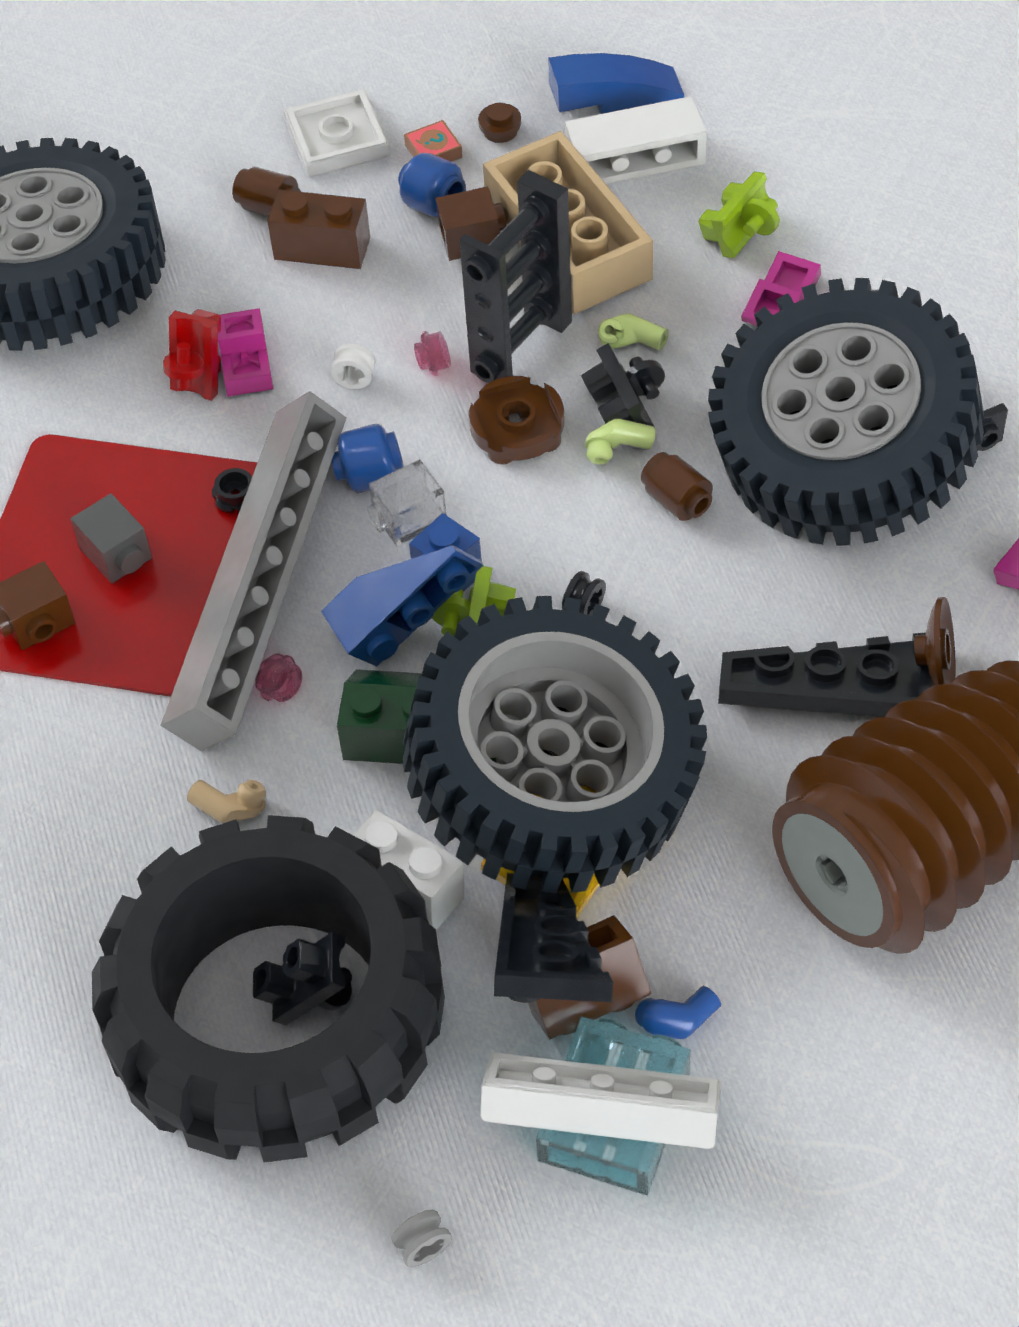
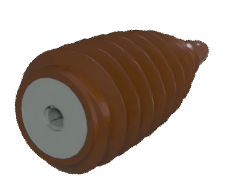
M1007 660L998 662L987 670H975L960 674L950 684L934 685L924 690L916 699L903 701L893 706L884 717L866 721L855 730L853 736H845L833 741L823 751L822 755L809 757L802 761L791 773L786 789V803L780 806L773 819L772 835L774 847L780 865L796 894L811 913L837 936L860 947H879L896 954L910 953L917 949L923 941L924 931L936 932L945 929L952 923L957 909L968 908L977 903L984 892L985 885H994L1002 881L1010 871L1012 860H1019V661Z

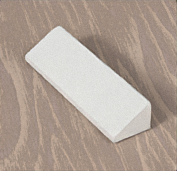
M493 1052L490 1054L482 1082L480 1117L483 1121L710 1149L715 1145L722 1080Z

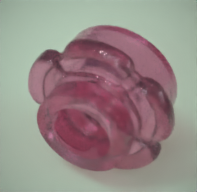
M427 331L422 332L420 336L421 342L414 343L418 365L421 370L429 369L432 375L438 376L439 370L451 367L446 340L441 331L429 334Z
M280 653L273 654L261 662L255 679L256 689L260 691V696L267 701H272L273 699L278 702L288 701L298 692L301 686L302 671L295 664L291 656H283Z

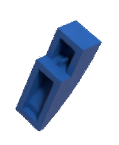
M608 53L548 57L549 85L559 113L597 105L599 113L604 114L684 98V93L674 67L654 60Z

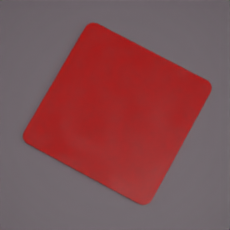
M53 434L43 435L35 439L30 445L0 519V582L45 561L67 595L76 624L54 634L50 639L36 643L24 650H21L12 634L3 637L0 633V671L171 697L239 514L237 509L233 510V512H224L215 505L216 499L212 496L215 479L221 472L231 468L243 469L253 476L258 462ZM110 493L142 525L152 559L145 562L137 571L126 574L112 584L79 549L70 519Z

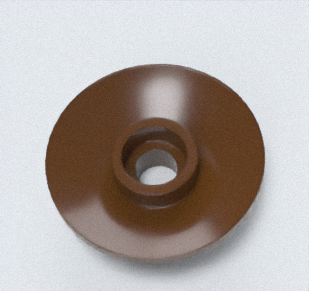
M946 597L937 598L928 620L926 635H915L914 639L916 665L928 666L934 685L950 684L956 676L953 622Z

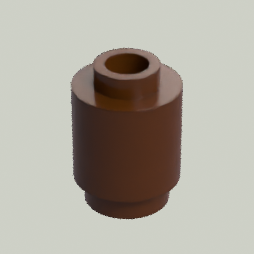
M252 167L238 172L233 183L232 195L234 201L241 204L243 209L269 216L278 189L299 192L301 190L298 188L296 179L292 176L259 167Z
M660 452L653 456L642 470L641 482L645 485L646 492L679 520L686 521L691 518H698L710 507L713 490L711 481L678 455Z

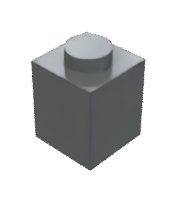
M112 493L70 518L79 549L111 584L126 574L137 571L145 562L152 559L144 528Z

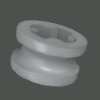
M432 1209L417 1213L408 1218L394 1231L391 1237L392 1242L396 1248L405 1249L402 1257L407 1266L416 1267L436 1258L450 1245L452 1235L448 1229L439 1228L441 1217L437 1211Z

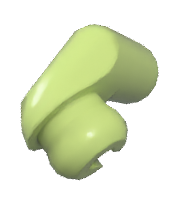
M628 313L602 321L598 328V336L603 345L609 343L611 348L614 349L642 343L660 351L667 342L669 330Z
M613 419L589 433L584 444L585 448L588 449L586 456L594 464H605L613 457L612 449L621 444L649 450L655 440V427L623 419Z

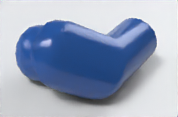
M701 986L684 1003L664 999H644L636 1008L635 1018L637 1023L647 1033L682 1040L692 1035L721 1007V1002L710 988Z

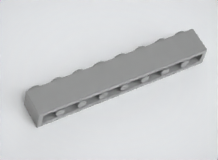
M311 391L283 407L275 414L160 725L200 751L237 734L335 453L338 437L343 430L347 418Z

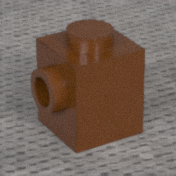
M488 186L435 198L439 228L449 261L461 259L459 240L464 234L489 245L500 231L507 226L503 206L501 203L493 204Z
M45 561L0 582V633L3 637L12 634L21 650L36 643L44 642L54 634L76 624L67 595Z

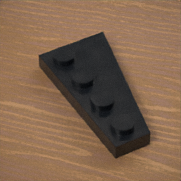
M926 632L914 633L912 641L890 643L888 636L867 638L866 645L838 648L837 641L816 643L815 648L804 652H793L789 646L723 652L718 704L884 717L893 706L903 701L916 699L924 690L930 688L928 666H917L914 652L915 635H926Z
M507 873L494 975V996L509 997L513 1001L522 1003L534 1002L539 999L612 1002L613 980L609 972H603L601 969L602 957L597 947L590 946L588 942L589 931L584 921H578L576 918L577 907L563 878L556 893L541 892V877L530 876L524 890L510 886L514 873Z

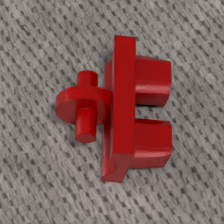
M197 309L192 314L175 310L169 316V355L165 356L163 360V370L170 378L171 390L195 392L204 399L211 401L218 395V373L221 371V357L218 355V333L221 331V316L218 314Z

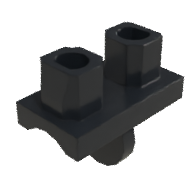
M609 343L597 349L596 351L602 362L582 374L581 377L595 402L618 391L619 396L597 407L605 424L613 419H623L654 426L639 396L645 395L649 400L658 397L660 393L658 388L665 379V372L661 364L655 360L643 361L641 357H634L629 362L631 368L626 372Z
M330 932L316 943L298 938L287 946L283 954L282 966L264 961L254 968L252 996L255 999L272 1004L273 1022L286 1026L317 1005L325 1010L334 1011L347 1004L352 994V974L349 969L341 968L339 961L340 952L345 946V936Z

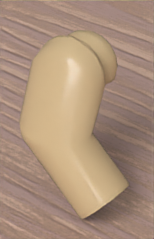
M198 780L190 788L187 801L221 823L235 819L241 821L256 818L266 807L264 800L266 789L258 781L247 780L246 783L243 782L238 786L236 793L225 795L205 781Z

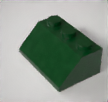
M356 669L344 682L337 721V731L343 760L403 764V755L406 747L403 746L404 733L419 675L421 676L422 673ZM490 758L495 763L499 761V758Z

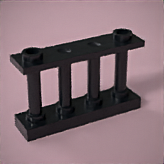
M527 170L517 180L519 214L489 245L467 234H464L459 240L470 372L486 383L499 378L513 376L512 354L539 325H546L562 333L572 323L568 188L530 170ZM520 241L521 248L506 263L505 255ZM522 275V282L508 296V289ZM524 308V315L510 328V322Z

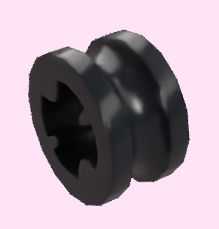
M579 571L574 575L566 588L562 600V609L566 597L580 599L579 613L592 616L595 604L601 605L606 591L605 581L600 578L591 581L588 573Z

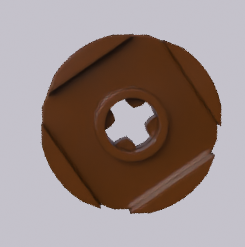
M507 376L496 379L486 384L479 391V399L474 402V405L472 403L470 405L469 425L471 436L475 443L488 453L489 459L497 464H508L512 461L532 459L546 452L554 451L560 446L561 434L564 428V406L562 399L557 391L544 383V388L539 385L530 384V377ZM518 413L520 418L527 419L522 422H510L509 415Z

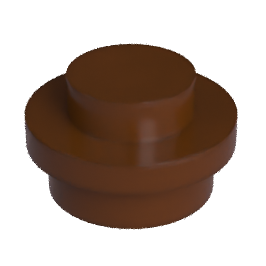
M501 102L485 107L478 116L480 130L489 141L495 143H504L512 140L517 135L522 123L520 111L510 104Z

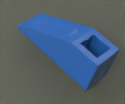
M452 545L356 577L321 612L347 654L377 667L382 661L394 655L398 646L418 627L426 624L433 617L434 612L454 593L462 590L469 583L470 578L484 565L481 560Z

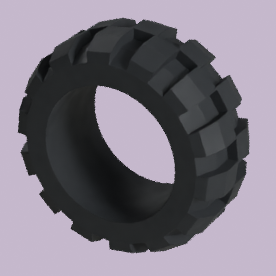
M268 815L267 828L240 831L237 819L199 831L201 845L182 855H179L171 846L141 871L137 878L141 895L137 899L122 895L99 939L104 956L98 959L92 970V1011L100 1027L101 1041L114 1074L121 1078L131 1103L159 1130L172 1133L178 1129L183 1131L189 1148L228 1160H236L241 1146L259 1147L264 1163L308 1157L305 1143L333 1134L338 1146H341L379 1123L375 1107L383 1099L387 1098L395 1104L405 1099L428 1065L425 1047L429 1046L440 1035L445 994L436 929L428 922L425 900L403 869L391 862L382 866L378 848L336 826L328 837L315 834L313 822L307 818ZM272 926H301L328 934L334 932L345 936V943L353 948L369 966L358 995L343 1015L318 1035L292 1047L262 1053L224 1050L196 1039L174 1021L178 998L194 969L216 948L252 930Z

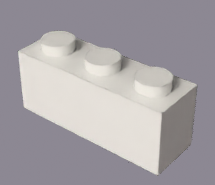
M692 96L565 121V136L605 184L706 164L707 131Z

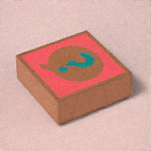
M444 120L404 134L405 146L413 157L420 153H431L449 161L462 158V146Z

